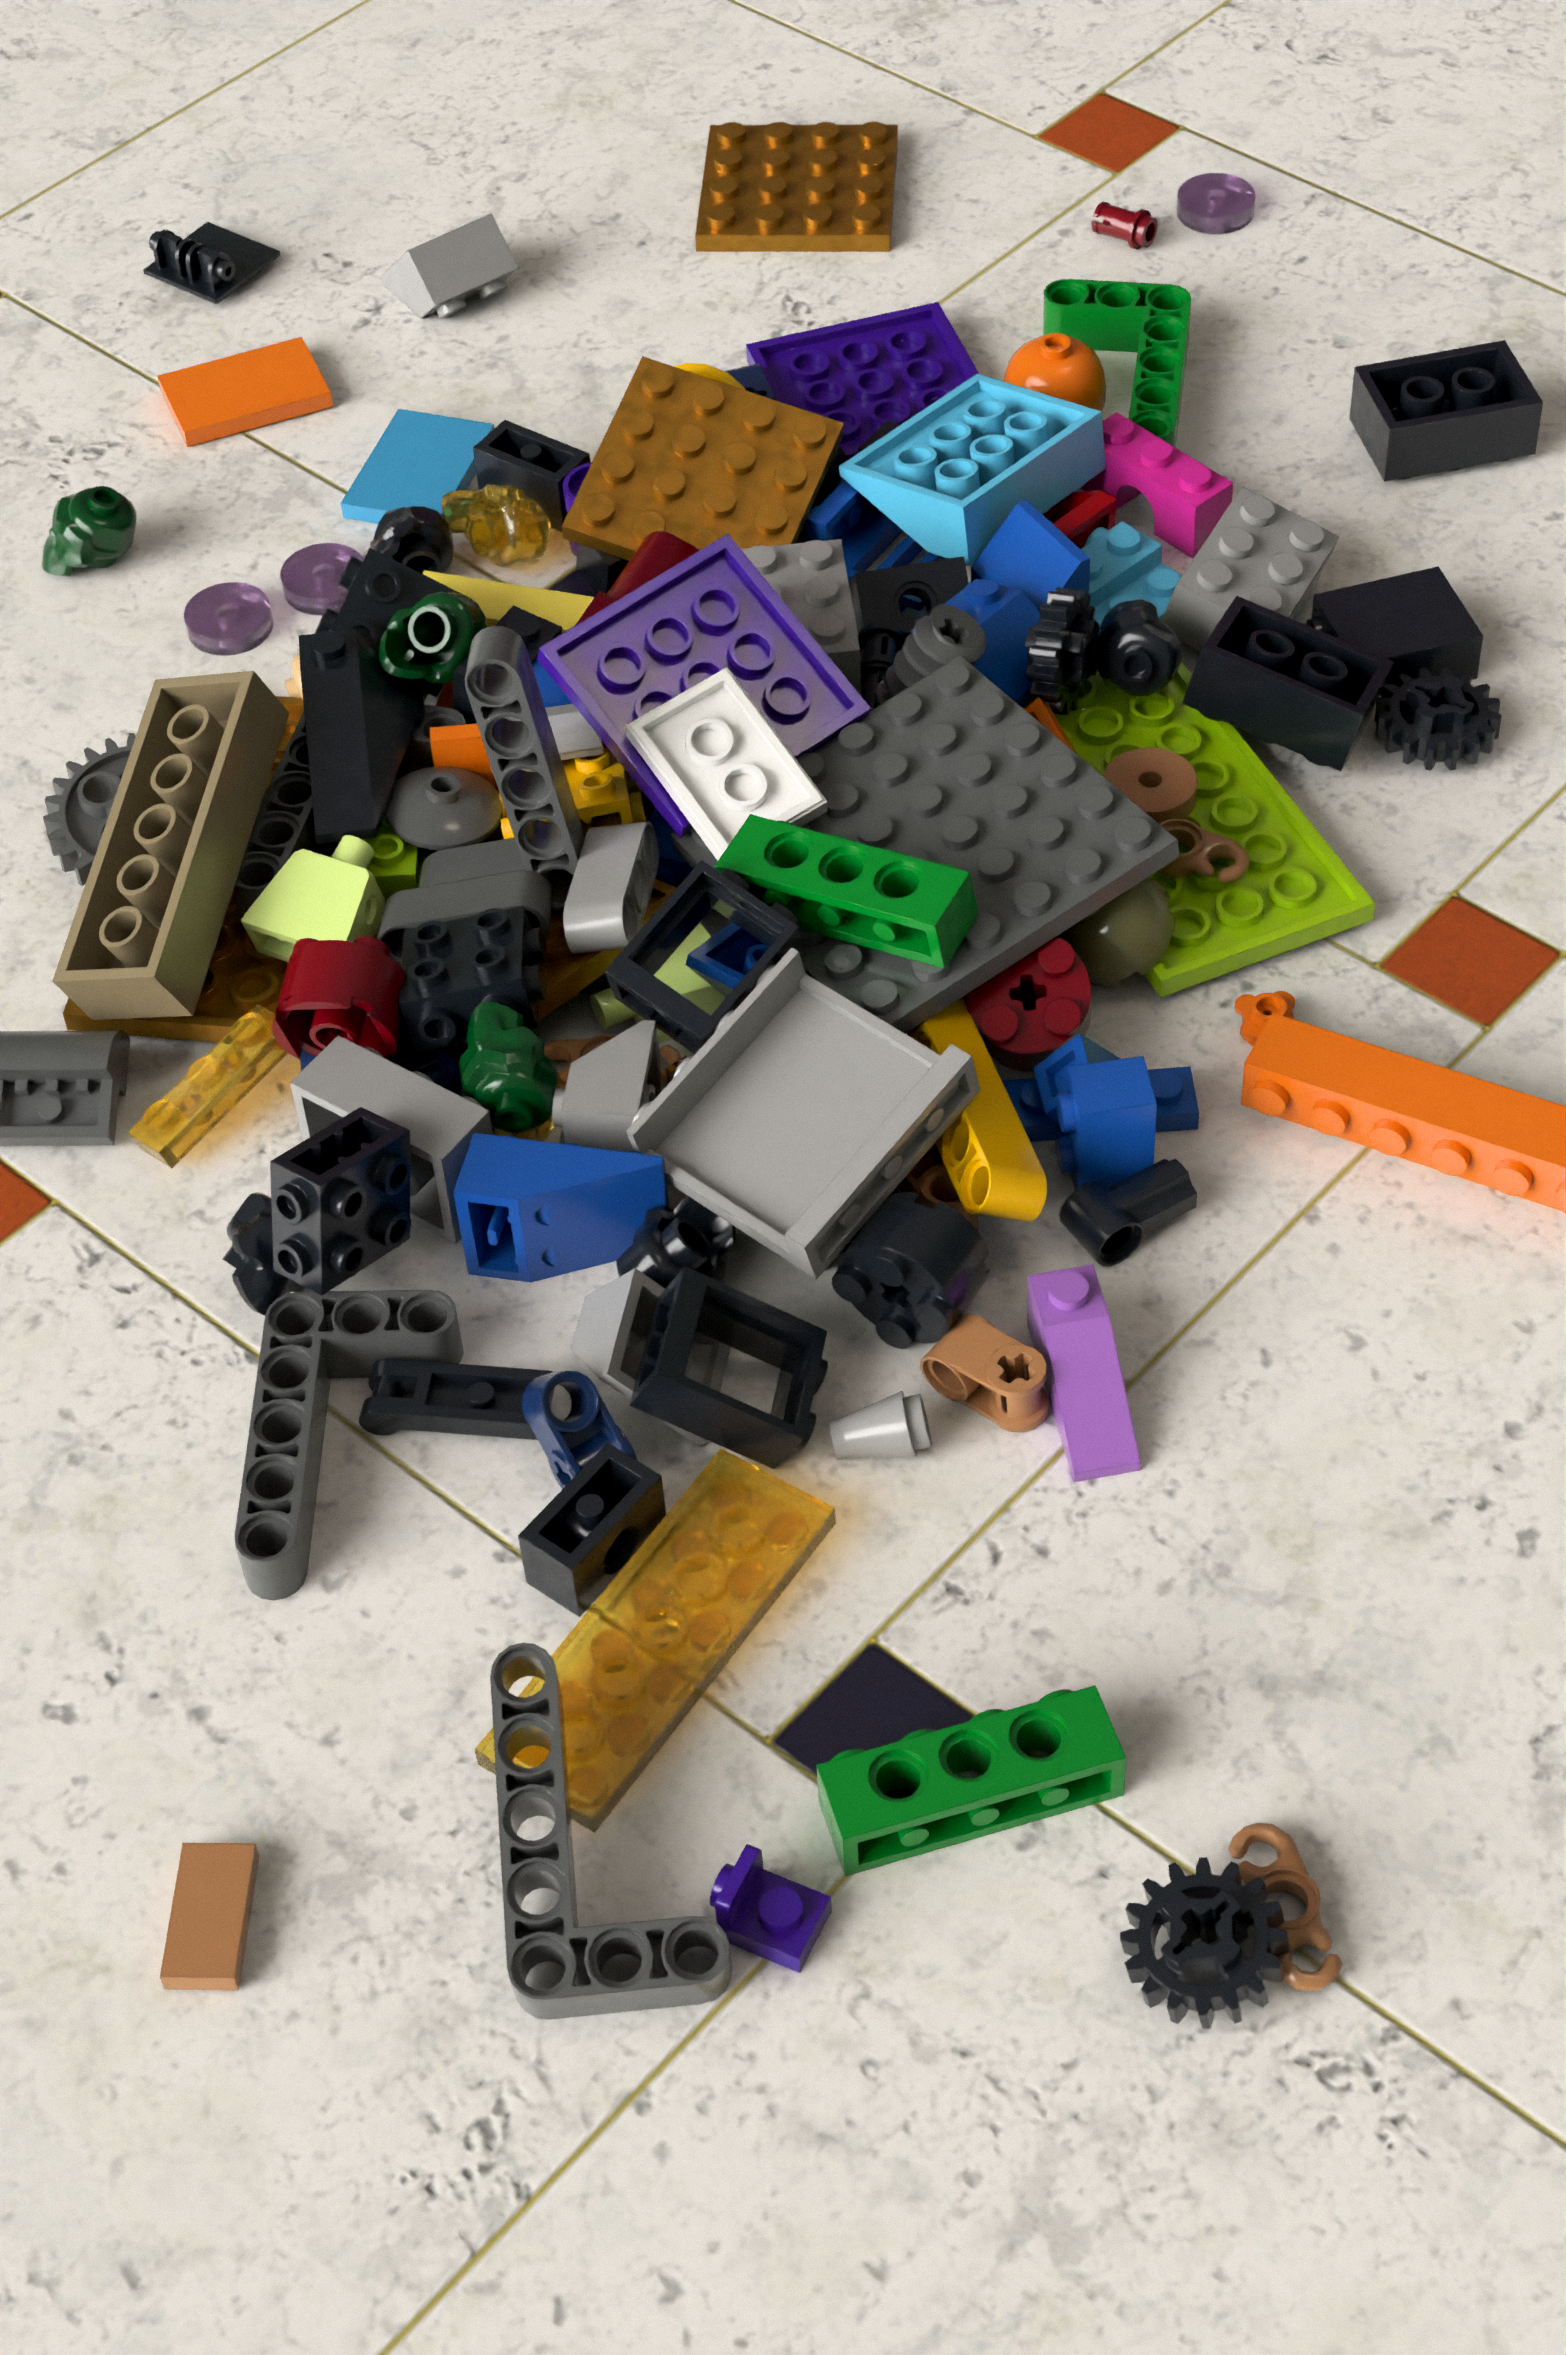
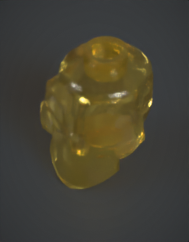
M488 484L480 490L451 491L442 497V512L451 532L464 533L473 551L479 557H488L493 564L501 568H511L535 564L544 556L552 534L551 523L540 505L534 499L527 497L523 489L510 484L503 486Z

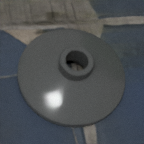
M448 766L427 767L410 772L394 783L395 792L386 812L385 820L390 829L404 841L420 848L440 851L478 844L488 838L500 823L502 802L499 799V793L488 780L474 772Z

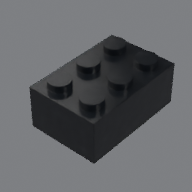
M1503 340L1355 367L1349 419L1385 482L1440 471L1457 470L1462 467L1495 461H1507L1511 458L1535 454L1543 401L1508 344Z
M1236 596L1202 646L1182 704L1198 710L1208 719L1224 721L1248 731L1262 742L1275 743L1299 753L1313 764L1329 766L1342 771L1373 716L1376 701L1382 694L1394 662Z

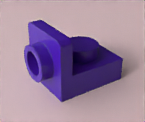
M749 1844L744 1847L735 1866L731 1864L723 1866L715 1880L710 1895V1905L715 1907L717 1923L726 1933L729 1944L798 1973L801 1972L832 1912L830 1896L763 1869L762 1850Z

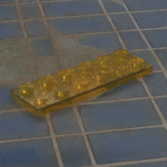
M722 1448L712 1458L551 1655L555 1663L563 1696L570 1812L573 1821L594 1833L598 1830L834 1527L836 1515L833 1506ZM533 1677L518 1697L526 1698L535 1695L541 1690L545 1681L538 1677ZM492 1728L475 1748L478 1765L496 1775ZM536 1745L524 1747L516 1754L513 1764L521 1768L537 1767L546 1760L550 1751Z

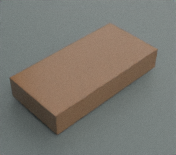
M182 1843L160 1973L164 1989L239 1990L259 1862L256 1844Z

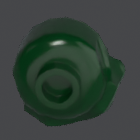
M106 486L87 488L76 494L62 497L55 506L52 528L49 530V536L44 545L43 570L53 575L69 577L73 567L107 568L112 566L116 562L117 557L126 554L133 544L137 512L132 502L113 488Z
M453 592L428 594L413 607L399 609L394 613L388 622L387 630H385L379 646L380 663L386 672L400 678H423L430 683L453 681V670L469 655L474 636L480 630L487 628L486 616L479 605L466 595Z
M496 1002L480 1003L474 1009L470 1018L467 1034L468 1049L460 1057L459 1069L463 1094L475 1099L482 1107L489 1110L491 1125L496 1129L509 1133H519L539 1128L550 1120L552 1116L554 1093L556 1088H558L557 1071L549 1058L544 1054V1042L535 1032L523 1026V1016Z

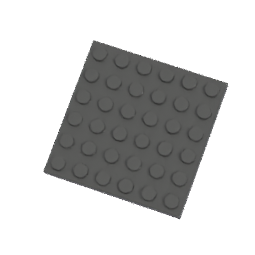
M961 655L871 710L869 715L859 722L844 727L837 737L813 753H805L796 758L828 801L827 812L803 825L801 828L828 835H840L854 842L881 849H893L904 855L938 864H950L958 869L970 872L979 916L945 969L800 929L806 952L802 959L806 974L905 1034L1180 857L1178 840ZM694 828L681 839L676 832L671 834L675 851L693 869L701 860L715 869L714 865L717 863V859Z

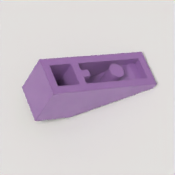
M1094 1265L1028 1275L1027 1325L1033 1346L1043 1355L1047 1365V1376L1044 1383L1073 1481L1079 1482L1140 1471L1141 1462L1111 1320Z

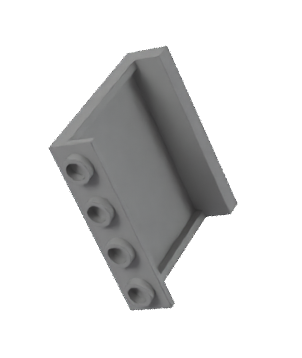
M791 947L776 965L769 966L761 974L754 990L736 1010L727 1012L721 1018L715 1033L699 1051L681 1062L673 1079L653 1101L647 1102L637 1111L626 1133L634 1151L646 1155L664 1157L666 1181L817 1280L978 1094L980 1087L970 1054L950 1044L942 1055H939L807 975L799 951Z

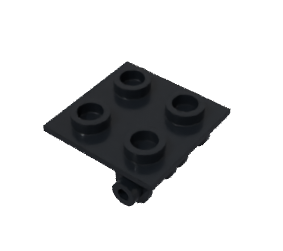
M206 222L183 240L182 237L175 235L169 230L154 232L150 237L149 247L153 250L155 261L143 269V272L150 277L218 304L278 258L280 251Z

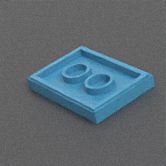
M398 409L341 502L343 518L378 524L383 515L388 511L401 507L421 506L438 511L449 521L476 474L473 447L494 429V424Z

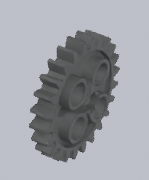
M129 733L127 746L119 748L111 738L105 739L107 752L101 755L88 747L85 748L84 753L87 763L83 766L76 762L68 761L66 768L69 779L54 778L52 783L55 795L45 797L48 815L43 816L52 854L53 856H59L62 870L65 873L75 870L78 884L81 886L86 884L136 737L135 733Z

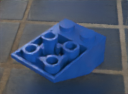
M473 1133L453 1191L468 1274L529 1283L616 1261L633 1244L634 1234L643 1224L646 1211L656 1206H669L665 1163L662 1156L646 1155L636 1151L623 1152L583 1147L573 1143L559 1144L520 1139L510 1135L496 1136Z

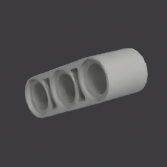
M650 821L592 827L587 831L563 911L565 938L573 954L624 949L641 930L659 866L658 840L654 826Z

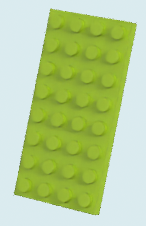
M1182 661L1176 675L1162 691L1150 696H1132L1111 683L1109 679L1101 678L1097 670L1096 676H1090L1087 679L1085 695L1083 698L1078 697L1076 711L1070 710L1069 715L1055 714L1076 753L1102 776H1104L1106 767L1114 758L1133 749L1160 748L1172 751L1185 758L1193 766L1197 774L1196 803L1192 812L1185 820L1194 822L1201 829L1237 841L1248 853L1249 867L1246 873L1233 882L1223 883L1219 881L1217 876L1218 871L1222 868L1234 865V862L1229 859L1211 861L1210 864L1214 868V873L1208 877H1202L1196 872L1179 878L1168 877L1159 872H1155L1150 876L1166 889L1170 897L1167 898L1169 911L1175 917V928L1168 949L1154 968L1144 974L1160 997L1370 922L1374 919L1375 902L1235 727L1224 721L1208 719L1198 710L1182 704L1192 674ZM1032 697L1021 707L1025 709L1032 702H1034L1036 698ZM1178 842L1179 854L1192 850L1189 845Z

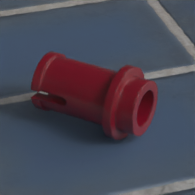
M1102 201L1094 211L1093 217L1103 219L1102 223L1092 221L1094 233L1105 234L1128 241V245L1133 249H1139L1141 246L1149 247L1156 237L1158 222L1156 218L1151 217V213L1148 210L1141 209L1133 212Z

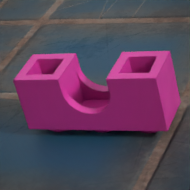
M1118 412L1114 413L1102 421L1106 469L1085 483L1081 489L1084 491L1101 490L1117 498L1116 510L1143 493L1154 513V535L1193 559L1232 502L1233 482Z

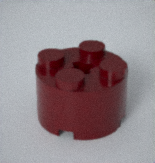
M368 936L358 937L353 942L343 940L319 941L312 938H304L295 943L293 952L288 960L272 1024V1031L276 1041L287 1053L299 1060L302 1050L317 1056L339 1035L361 1047L368 1046L375 1049L385 1059L390 1054L394 1057L404 1021L398 1004L399 990L407 973L395 960L388 956L389 947L386 943Z
M1053 938L965 995L968 1012L972 1016L989 1055L999 1061L1000 1064L1012 1070L1034 1072L1033 1068L1079 1033L1085 1036L1089 1029L1091 1020L1090 979L1083 962L1074 952L1072 946L1061 938ZM1034 995L1036 1009L1031 1011L1024 1010L1021 1002L1022 996Z

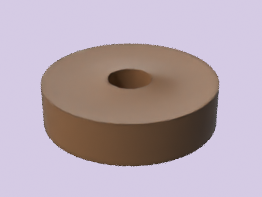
M1160 748L1133 749L1114 758L1105 769L1103 777L1158 823L1169 819H1185L1195 806L1197 774L1193 766L1177 753Z

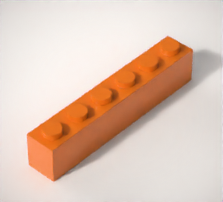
M1272 1012L1244 1063L1241 1105L1258 1110L1265 1115L1276 1116L1318 1130L1323 1134L1337 1136L1376 1149L1386 1155L1397 1156L1439 1170L1444 1174L1458 1176L1500 1190L1507 1195L1518 1196L1566 1213V1106Z

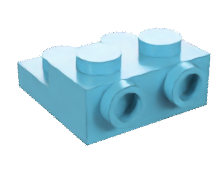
M1123 521L1110 530L1104 527L1096 528L1087 538L1085 546L1081 548L1090 557L1089 594L1091 598L1089 606H1094L1095 608L1092 620L1098 622L1100 627L1105 615L1115 605L1125 601L1142 599L1156 607L1158 617L1162 621L1174 589L1182 577L1180 573L1162 563V545Z

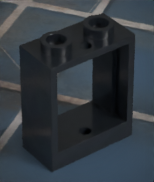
M701 860L605 970V974L614 997L645 1020H655L656 1027L693 1054H696L715 1033L721 1018L727 1012L736 1010L754 990L759 977L769 966L776 965L791 947L799 951L801 960L803 959L806 952L800 932L801 924L797 917L780 903L773 901L768 906L752 895L750 886L735 872L726 868L719 872ZM713 908L769 948L714 1013L709 1015L656 978L654 974Z
M685 1266L656 1301L629 1406L775 1469L793 1449L801 1451L808 1443L814 1431L817 1417L810 1409L813 1396L821 1387L828 1369V1361L822 1358L827 1331ZM695 1331L780 1369L770 1414L684 1376Z

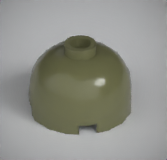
M1149 876L1055 938H1061L1072 946L1074 952L1083 962L1092 984L1107 987L1124 985L1119 979L1127 978L1136 971L1143 976L1154 968L1168 949L1175 928V917L1169 911L1167 900L1170 897L1166 889Z

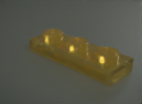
M257 1004L248 1014L242 1016L233 1024L230 1032L206 1056L195 1061L188 1069L187 1074L161 1100L153 1103L145 1111L143 1118L128 1132L139 1148L168 1167L173 1168L288 1054L278 1044L273 1035L272 1024L275 1013Z

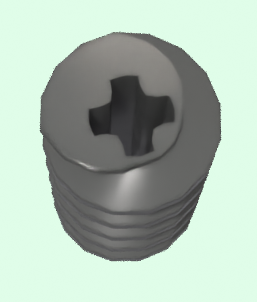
M944 604L934 607L930 616L920 618L914 625L913 633L905 639L903 649L895 655L893 665L887 668L884 679L875 688L874 698L877 706L960 655L975 667V663L983 656L987 645L985 632L979 623L966 612L954 606Z

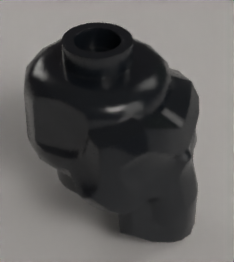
M401 507L386 512L378 523L373 541L370 542L372 549L423 574L424 570L444 573L453 560V537L448 521L438 511L427 507Z
M1142 599L1118 603L1105 615L1100 626L1101 632L1097 637L1098 655L1100 657L1097 670L1101 678L1109 679L1111 683L1132 696H1150L1162 691L1176 675L1182 660L1181 644L1176 633L1159 619L1156 607Z
M258 1192L250 1194L228 1223L226 1230L229 1239L232 1241V1246L222 1259L236 1268L232 1274L233 1282L246 1304L253 1311L266 1315L268 1307L277 1298L290 1292H304L306 1287L273 1271L271 1197Z
M689 1196L684 1197L674 1210L668 1205L656 1206L646 1211L643 1224L634 1234L633 1244L616 1260L618 1275L620 1277L636 1268L666 1289L686 1266L721 1282L726 1269V1263L721 1256L734 1246L736 1227Z

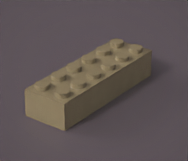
M255 671L156 679L154 681L52 981L92 1020L194 1015L289 716L288 710Z

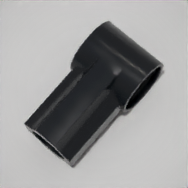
M1176 1158L1170 1161L1163 1159L1110 1187H1107L1101 1181H1092L1082 1185L1065 1200L1059 1217L1061 1223L1098 1264L1103 1267H1111L1128 1258L1137 1249L1144 1234L1196 1208L1197 1192L1191 1183L1189 1172Z

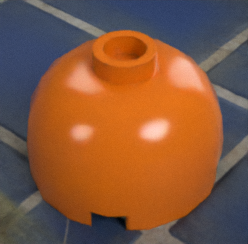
M1061 333L1042 335L1024 343L1015 351L1008 363L1004 382L1103 412L1106 401L1104 370L1095 351L1085 342Z

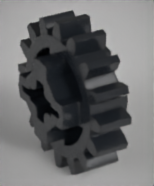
M1056 587V591H1049L1047 604H1041L1038 624H1034V627H1029L1026 636L1025 646L1028 653V666L1025 675L1028 681L1033 682L1030 697L1036 699L1040 697L1050 706L1054 714L1069 715L1070 710L1076 711L1078 697H1084L1087 679L1090 676H1096L1100 657L1098 655L1097 637L1100 627L1098 622L1092 620L1095 608L1094 606H1089L1091 596L1084 593V590Z
M1426 667L1420 668L1419 678L1415 679L1405 673H1401L1398 675L1397 686L1386 683L1383 688L1382 698H1378L1376 701L1374 718L1376 723L1375 736L1377 739H1386L1385 751L1387 753L1402 750L1404 752L1402 763L1407 765L1416 758L1424 761L1425 770H1432L1436 762H1444L1449 770H1456L1457 760L1461 758L1474 765L1478 761L1479 752L1490 754L1493 749L1494 739L1499 737L1502 715L1499 714L1500 700L1499 698H1489L1490 686L1488 684L1473 687L1471 685L1472 674L1469 673L1462 675L1460 678L1451 676L1450 668L1446 667L1441 670L1439 676H1432Z
M1207 1857L1199 1858L1196 1874L1185 1876L1183 1870L1176 1863L1168 1865L1171 1883L1162 1887L1157 1882L1147 1878L1142 1884L1149 1903L1147 1905L1128 1903L1125 1909L1129 1923L1136 1928L1120 1932V1941L1124 1954L1132 1956L1125 1962L1131 1983L1144 1982L1141 1991L1145 2003L1150 2008L1168 1999L1167 2009L1170 2020L1176 2024L1180 2023L1188 2010H1194L1198 2013L1202 2029H1210L1214 2020V2011L1225 2009L1228 2017L1235 2024L1242 2021L1240 2002L1248 1998L1251 2002L1261 2007L1268 2003L1266 1989L1262 1983L1264 1979L1271 1982H1283L1284 1980L1283 1963L1276 1957L1290 1952L1287 1931L1278 1928L1284 1923L1282 1907L1279 1901L1264 1903L1267 1898L1265 1882L1260 1877L1242 1886L1239 1865L1234 1862H1230L1221 1876L1212 1874ZM1252 1925L1256 1932V1939L1252 1955L1248 1960L1243 1955L1240 1944L1248 1938L1247 1928ZM1161 1926L1167 1929L1170 1939L1161 1947L1163 1956L1157 1960L1155 1957V1942ZM1200 1938L1202 1940L1192 1946V1942ZM1218 1938V1943L1212 1947L1208 1945Z

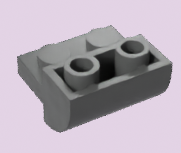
M123 1030L0 1031V1146L115 1145L119 1096H126L130 1038Z

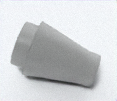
M900 1391L844 1417L829 1420L830 1435L837 1460L848 1457H917L916 1450L932 1447L928 1419L921 1394L905 1397L904 1392Z

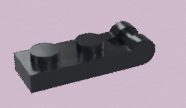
M380 1359L372 1365L368 1385L373 1393L371 1397L366 1398L363 1402L359 1424L367 1432L380 1436L391 1435L398 1429L538 1440L529 1423L525 1420L522 1411V1395L527 1385L536 1377L553 1373V1371L402 1359ZM553 1388V1390H552V1392H551V1394H550V1396H549V1406H550V1408H551V1403H552V1398H553V1394H554V1389H555V1388ZM407 1392H414L413 1398H402V1396Z

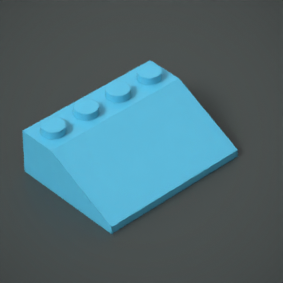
M976 374L841 464L839 472L846 482L927 552L947 559L964 556L965 565L970 566L975 563L1017 503L1027 500L1041 514H1044L1106 469L1102 411Z

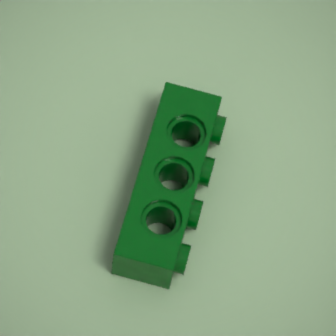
M752 814L748 816L714 865L715 869L719 872L726 868L739 875L750 886L752 895L768 906L774 901L786 907L799 920L801 924L800 929L943 969L946 968L979 916L972 880L968 871L958 869L950 864L930 862L904 855L893 849H881L848 840L840 835H828L797 827L786 821H775Z
M1096 1685L1076 1691L1062 1689L1045 1695L1038 1702L1006 1711L1001 1709L986 1710L977 1714L968 1722L940 1730H916L907 1734L898 1742L870 1750L850 1749L834 1756L830 1761L816 1765L819 1804L844 1875L849 1876L1124 1796L1126 1756ZM1041 1750L1051 1755L1045 1758H1034L1025 1753ZM963 1770H974L982 1775L975 1778H963L957 1776L956 1773ZM894 1790H905L912 1793V1795L901 1799L891 1798L885 1794Z

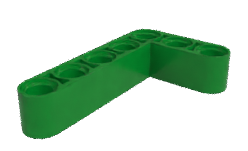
M1060 279L1047 285L1044 290L1043 335L1050 333L1068 335L1085 342L1093 350L1138 352L1128 419L1176 448L1189 344L1190 293L1177 285Z

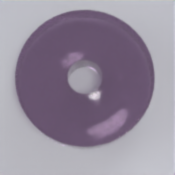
M1206 173L1197 175L1185 181L1178 189L1177 217L1183 225L1200 233H1232L1246 227L1252 221L1255 210V191L1247 181L1231 174Z
M337 543L315 544L298 550L284 562L280 571L283 593L287 603L294 609L311 615H323L327 607L337 611L346 590L337 586L351 555L359 559L362 558V555L349 546Z
M228 582L205 588L194 595L184 609V620L190 642L197 649L212 655L228 656L250 651L269 637L274 624L267 595L259 588L246 583Z

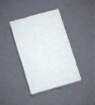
M727 667L626 725V736L717 861L750 814L775 821H786L794 826L802 827L827 812L828 801Z

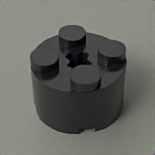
M899 1192L888 1196L864 1224L838 1262V1270L832 1277L831 1282L833 1289L841 1298L851 1302L866 1319L876 1325L875 1329L878 1336L886 1344L899 1349L908 1348L912 1342L934 1343L939 1341L959 1321L988 1279L990 1269L985 1270L984 1260L989 1255L986 1242L972 1223L954 1208L938 1201L933 1209L915 1203L914 1201L919 1194L910 1192Z

